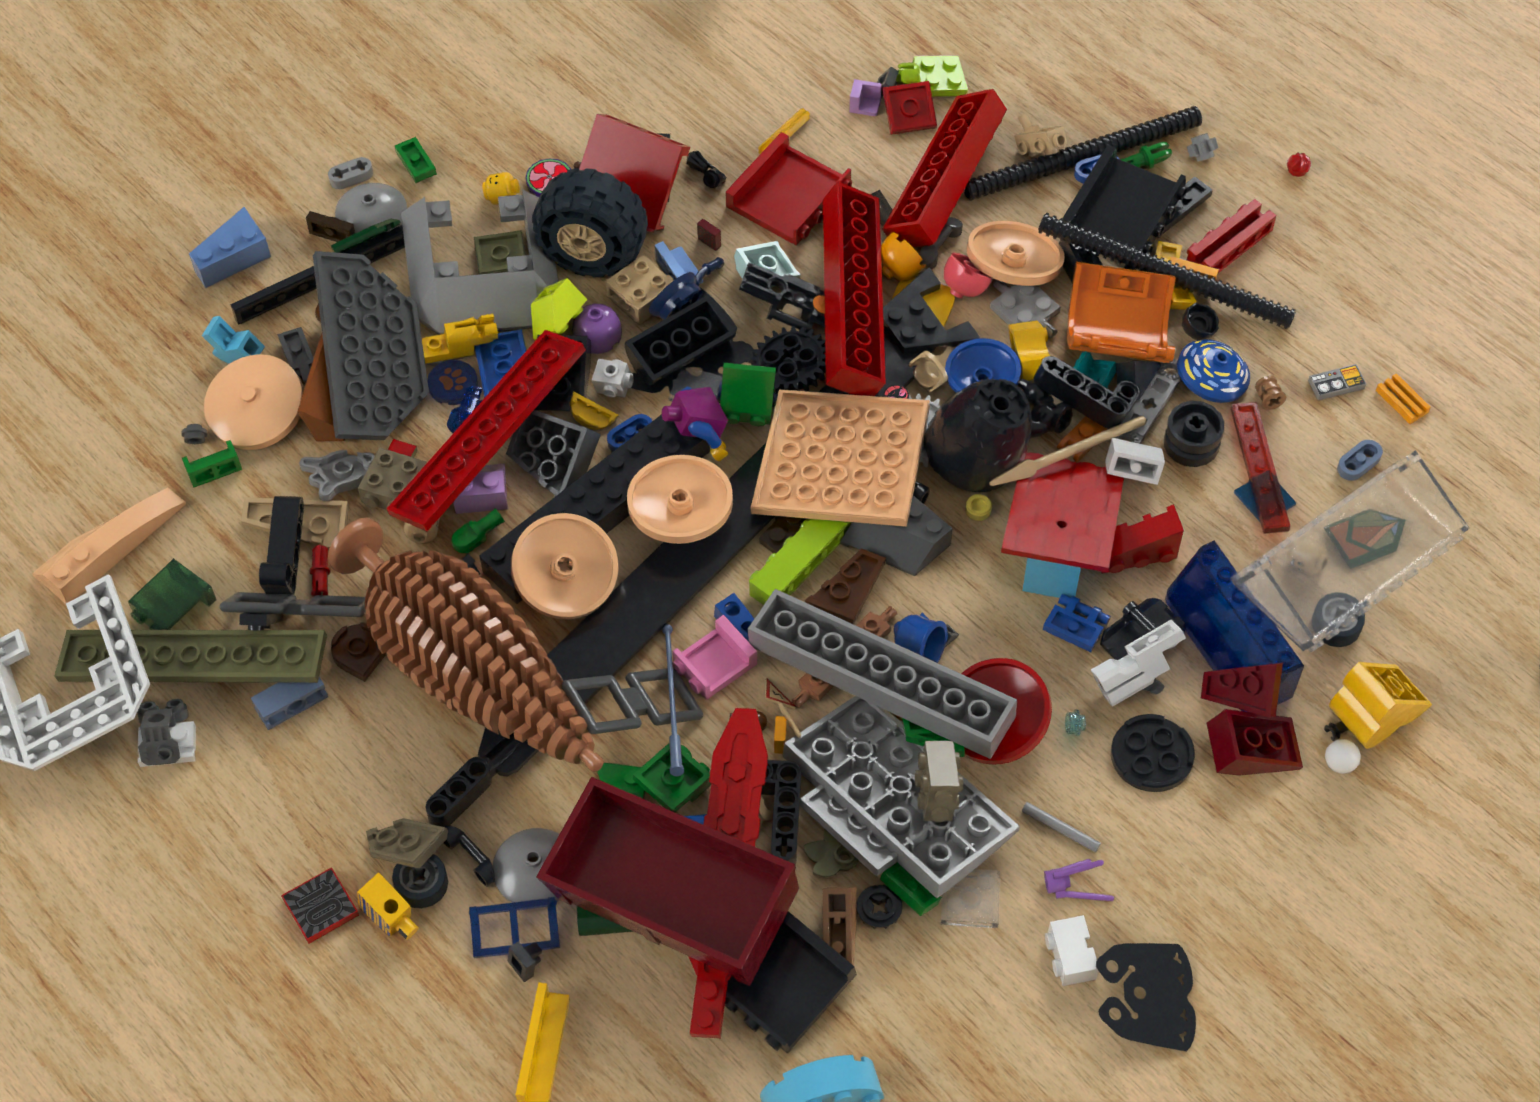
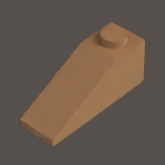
M857 887L823 888V940L854 966Z

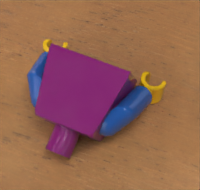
M685 387L678 391L671 405L662 408V419L664 421H674L680 434L683 436L698 437L706 440L711 447L710 453L713 458L718 462L728 456V452L725 450L726 445L720 439L728 419L711 387L697 389Z

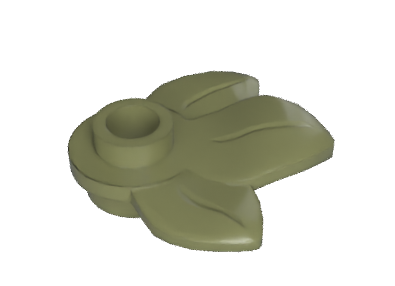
M825 828L824 840L804 845L806 855L816 863L813 873L821 877H831L840 870H850L859 861ZM848 855L850 859L844 861L840 859V856Z

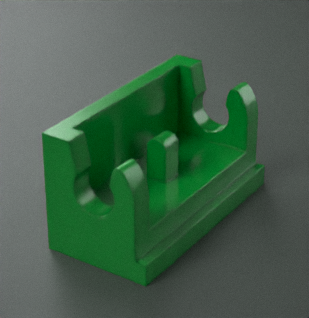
M231 440L226 441L227 449L190 463L187 456L182 457L193 488L242 470Z

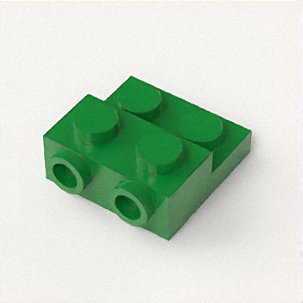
M668 743L633 774V780L660 805L676 813L689 800L693 802L711 786L709 782L710 769L704 763H698L692 757L691 752L684 745H681L684 773L680 776L671 775L670 744Z

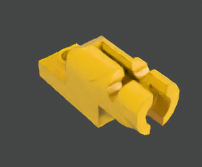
M481 315L477 320L474 317H470L462 321L445 323L444 334L422 338L425 364L474 355L475 345L490 343L498 339L494 315Z

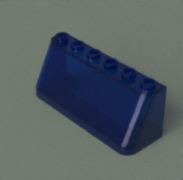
M1215 540L1201 546L1167 589L1165 597L1167 605L1176 616H1179L1185 622V631L1212 670L1283 663L1278 704L1293 698L1304 664Z

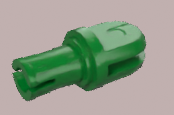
M1163 141L1149 147L1146 145L1142 146L1139 153L1120 160L1139 168L1144 166L1147 169H1151L1155 164L1168 159L1172 155V150L1168 149L1170 145Z
M494 508L477 522L470 520L452 534L451 544L457 552L467 554L484 543L487 537L486 534L505 521L497 509Z

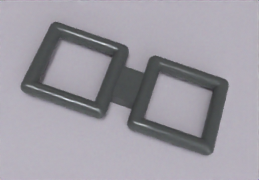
M237 592L220 604L221 611L236 613H282L288 615L362 617L366 614L365 597L315 595L310 600H300L293 594Z
M667 668L628 673L625 679L630 688L621 689L614 676L605 675L565 680L562 682V689L575 707L578 715L584 718L590 734L637 729L642 724L639 718L641 715H648L651 722L656 726L671 724L670 713L660 714L640 682L668 679ZM673 668L674 688L688 708L687 711L676 712V723L702 719L703 711L678 672ZM607 686L627 719L596 723L577 690Z

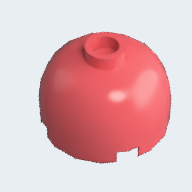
M956 252L951 254L944 267V280L951 288L950 293L961 299L963 296H979L986 291L993 279L977 269L970 262L968 256Z

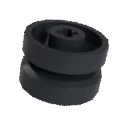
M1187 401L1173 408L1168 417L1164 435V448L1167 455L1175 462L1189 467L1207 465L1214 460L1219 452L1224 434V420L1221 413L1214 406L1202 401Z

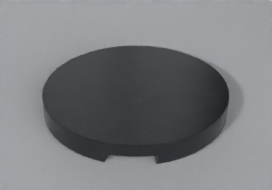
M1143 714L1127 720L1116 732L1112 741L1111 760L1116 772L1129 785L1143 791L1163 792L1177 787L1188 777L1194 763L1195 749L1190 735L1184 728L1165 719V716Z

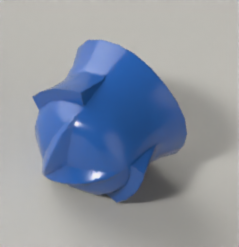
M922 612L920 616L917 614L908 615L894 625L895 644L936 663L939 662L948 638L947 626L943 621L930 620Z

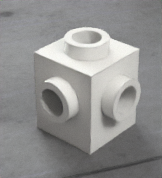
M598 359L592 383L596 393L604 394L608 397H625L628 388L632 387L633 374L630 372L628 364L621 360Z

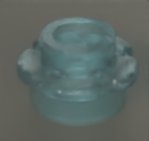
M1075 709L1074 712L1066 713L1065 728L1067 734L1079 736L1081 731H1085L1086 718L1085 715H1080L1078 709Z

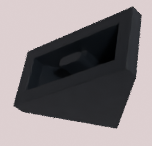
M1156 361L1116 363L1117 386L1122 381L1134 383L1139 388L1140 393L1137 398L1139 400L1161 367V363Z

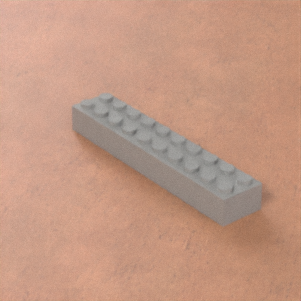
M777 589L772 592L748 628L749 643L755 649L989 759L993 756L1016 717L1017 699Z

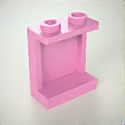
M724 615L715 620L716 629L682 652L678 648L673 650L672 664L679 675L682 676L684 674L689 680L688 682L692 690L696 694L701 693L706 700L757 665L756 649Z

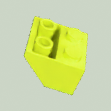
M568 278L545 287L531 303L532 331L535 341L537 335H541L544 330L559 335L563 334L569 327L567 324L569 320L576 318L583 311L581 306L588 299Z

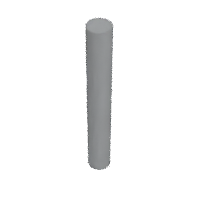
M1028 802L1025 803L1022 809L1023 813L1095 853L1101 845L1099 841Z

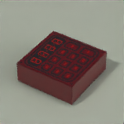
M705 219L700 220L697 223L698 239L717 251L721 247V230Z

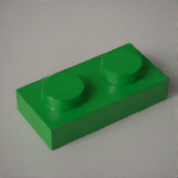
M416 137L394 145L397 155L415 183L437 175L434 164Z
M898 862L885 870L880 877V880L919 916L936 907L942 898L941 896L936 898Z

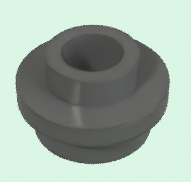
M189 424L187 428L181 431V435L184 437L185 443L196 445L205 442L208 431L202 428L200 424Z

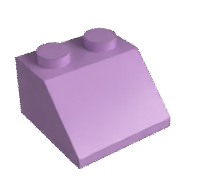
M505 464L485 465L454 501L456 514L492 511L494 508L497 510L508 509Z

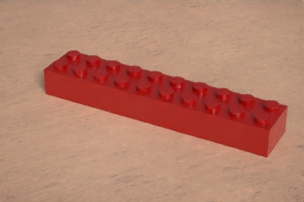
M837 181L823 198L826 385L852 395L875 396L886 384L879 198Z

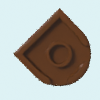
M364 622L349 627L347 625L336 632L331 641V654L335 664L340 669L364 682L387 654L386 652L383 654L380 652L377 640L374 641L370 627L368 628L367 623Z

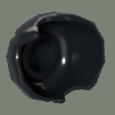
M1194 303L1185 310L1182 316V327L1185 333L1193 339H1209L1219 329V319L1216 312L1208 305Z

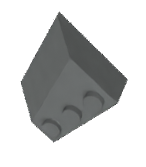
M533 410L513 433L506 455L537 479L544 488H547L557 496L588 471L601 434Z
M913 496L907 527L852 522L841 539L840 544L848 548L849 546L859 550L862 548L885 557L887 565L916 576L951 545L953 528Z

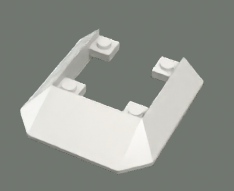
M109 574L85 586L87 593L66 603L72 623L77 629L97 620L110 656L89 667L96 688L95 691L51 714L45 697L40 693L22 702L10 665L30 655L24 634L17 629L0 638V760L36 771L135 718L150 686V682L112 577Z

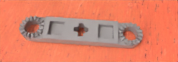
M1175 359L1169 363L1161 362L1158 372L1122 422L1125 423L1139 416H1144L1147 420L1146 424L1115 437L1116 439H1127L1134 443H1142L1181 381ZM1173 368L1177 373L1171 376V374L1168 375L1164 370ZM1148 404L1153 405V407H1150L1149 409L1144 408Z

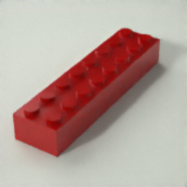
M994 89L956 96L882 228L887 237L892 232L899 235L896 239L900 243L906 240L912 247L930 246L938 240L939 234L957 205V201L965 190L970 177L975 172L976 166L984 155L988 144L993 139V135L1007 111V108Z

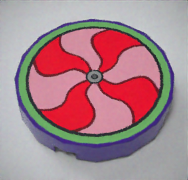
M550 158L532 164L526 174L528 191L540 197L544 187L547 186L551 179L561 173H567L571 168L561 160Z

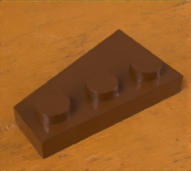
M861 548L840 568V571L832 579L826 580L821 585L820 590L814 595H810L805 600V603L854 624L885 565L886 558Z

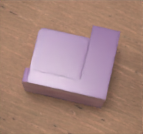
M854 79L850 94L849 112L877 116L881 102L882 84Z

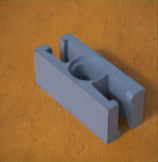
M319 677L318 683L278 682L251 697V700L267 730H270L328 698V694L325 691L324 683Z

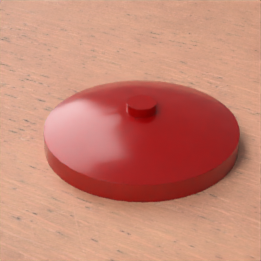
M993 658L978 662L961 673L1017 699L1016 717L991 759L964 747L965 756L979 763L998 765L1016 761L1030 753L1044 738L1052 717L1050 693L1037 672L1017 660Z

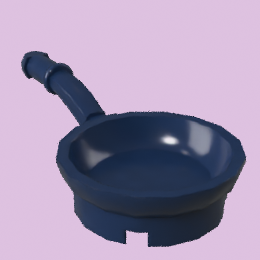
M717 257L709 263H704L696 275L688 272L672 281L651 303L649 313L664 320L700 300L703 291L699 288L705 275H710L711 272L720 269L725 264L724 260Z

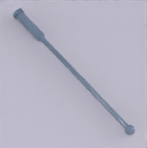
M666 624L662 631L665 634L672 732V735L669 737L670 774L680 776L684 773V767L682 765L680 736L677 735L670 635L673 628L671 625Z

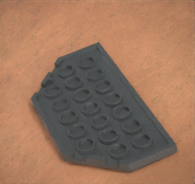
M315 251L313 263L335 438L385 440L429 393L417 303L410 296L405 297L396 288L398 285L383 272L380 274L370 265L371 261L364 255Z

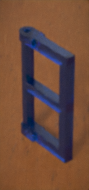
M555 897L469 907L473 957L483 958L507 955L509 947L518 941L520 942L517 910L542 907L548 908L551 940L536 943L542 950L560 948L556 909L557 901ZM509 912L512 945L482 949L479 915ZM525 943L522 946L526 947L532 943Z

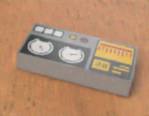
M1356 364L1311 375L1308 380L1317 400L1363 390L1366 386V382Z

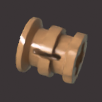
M1269 375L1262 377L1256 382L1255 389L1262 400L1263 408L1268 410L1275 409L1286 401V394L1281 390L1276 377Z

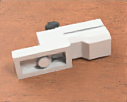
M1172 620L1124 646L1128 655L1119 660L1110 658L1091 669L1103 696L1112 707L1141 690H1147L1153 694H1159L1163 691L1164 685L1159 680H1156V677L1170 670V667L1162 652L1174 648L1179 642L1186 639L1183 631Z

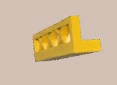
M538 982L515 1093L517 1102H550L570 997L567 994L549 992L547 983Z

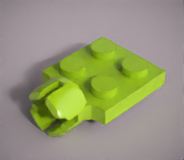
M914 56L913 62L898 64L897 84L929 81L932 97L967 94L968 88L959 56Z

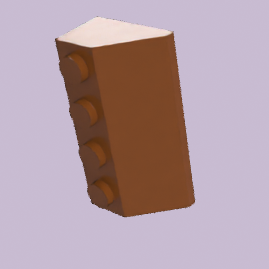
M321 333L297 412L316 441H344L345 439L335 438L323 335Z

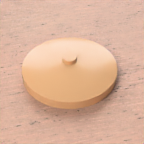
M993 221L976 227L969 236L966 248L970 261L981 272L1001 282L1021 286L1041 285L1054 280L1061 273L1065 258L1062 247L1052 236L1049 235L1047 237L1044 232L1039 234L1038 228L1013 221Z
M262 354L242 357L224 367L212 380L204 401L205 418L212 432L225 444L226 441L231 440L236 449L257 450L266 448L282 440L298 423L301 416L297 411L304 387L294 369L277 357Z
M672 455L657 459L638 471L629 485L627 504L633 523L644 534L662 542L681 544L704 539L719 530L731 513L733 494L728 477L714 463L691 455Z
M551 514L533 522L520 535L511 557V575L519 595L531 608L551 618L575 619L592 613L607 600L617 581L618 557L609 536L593 521L575 514Z

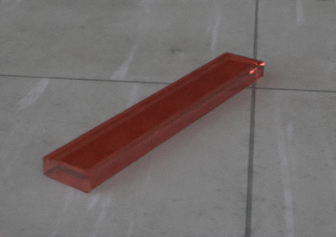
M1257 402L1232 404L1231 413L1263 534L1288 532L1291 526Z

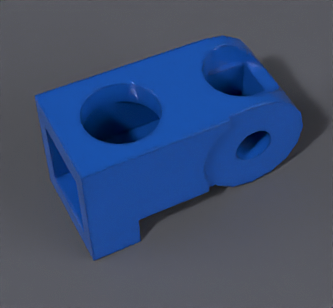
M733 593L715 605L714 617L717 620L724 615L749 642L748 628L754 618L737 595Z

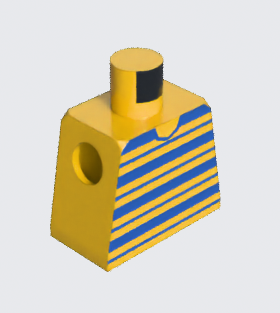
M379 872L357 891L359 909L388 936H392L398 931L408 940L417 932L419 927L410 919V905Z

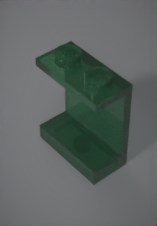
M173 558L128 603L132 610L130 614L137 623L141 625L145 623L149 626L150 630H171L199 601L210 607L216 601V597L208 583Z

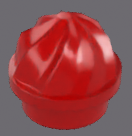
M1299 152L1291 155L1287 160L1289 173L1296 177L1304 176L1311 168L1310 158L1305 153Z

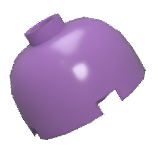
M594 303L583 307V311L574 318L572 333L573 336H587L591 340V353L601 354L609 352L617 341L618 343L620 342L622 326L618 314L612 308L604 304Z

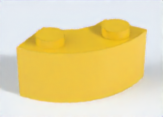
M1038 320L1008 325L1011 349L1017 354L1021 363L1020 379L1028 381L1034 379V375L1043 358L1050 356L1046 346V342H1048L1047 329L1043 328Z

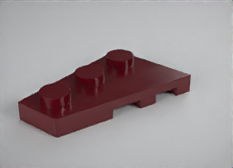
M1283 663L1206 671L1203 674L1201 699L1269 718L1276 717Z

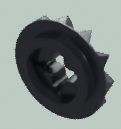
M870 886L862 891L858 897L857 915L860 916L863 924L867 923L873 929L877 927L887 929L889 925L896 923L902 914L901 898L888 886ZM886 902L884 906V913L882 911H878L877 913L873 914V903L880 905Z

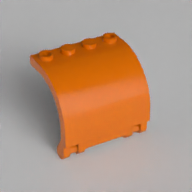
M1076 262L1067 324V343L1069 349L1163 363L1173 361L1175 346H1168L1167 333L1176 277Z

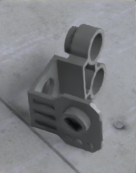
M172 699L167 702L165 709H159L155 702L152 701L141 703L137 715L141 724L140 730L143 742L138 746L141 762L147 766L176 763L180 759L178 742L171 738L169 727L175 726L177 722L188 718L187 705L183 703V700Z

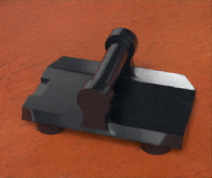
M1148 598L1139 605L1131 601L1124 607L1122 611L1123 617L1103 631L1100 645L1115 660H1119L1128 655L1124 646L1169 620H1172L1184 634L1186 626L1185 622L1167 608L1168 606L1160 599Z

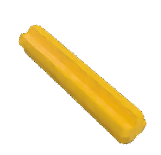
M804 108L798 110L758 147V153L761 154L780 132H783L790 138L810 119V113Z

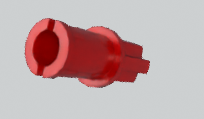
M316 545L312 549V567L309 569V573L312 575V596L321 595V592H323V595H328V575H330L331 570L328 567V548L326 546Z

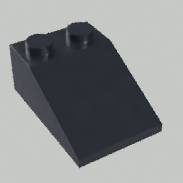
M561 335L583 343L586 351L534 410L571 411L570 400L573 392L586 398L592 347L591 340L587 336Z

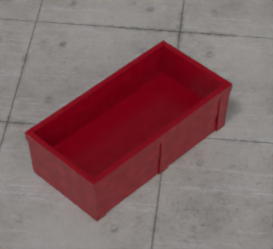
M591 777L536 876L560 901L569 905H577L641 934L647 940L657 945L661 943L721 970L748 986L751 985L799 890L795 864L594 777Z

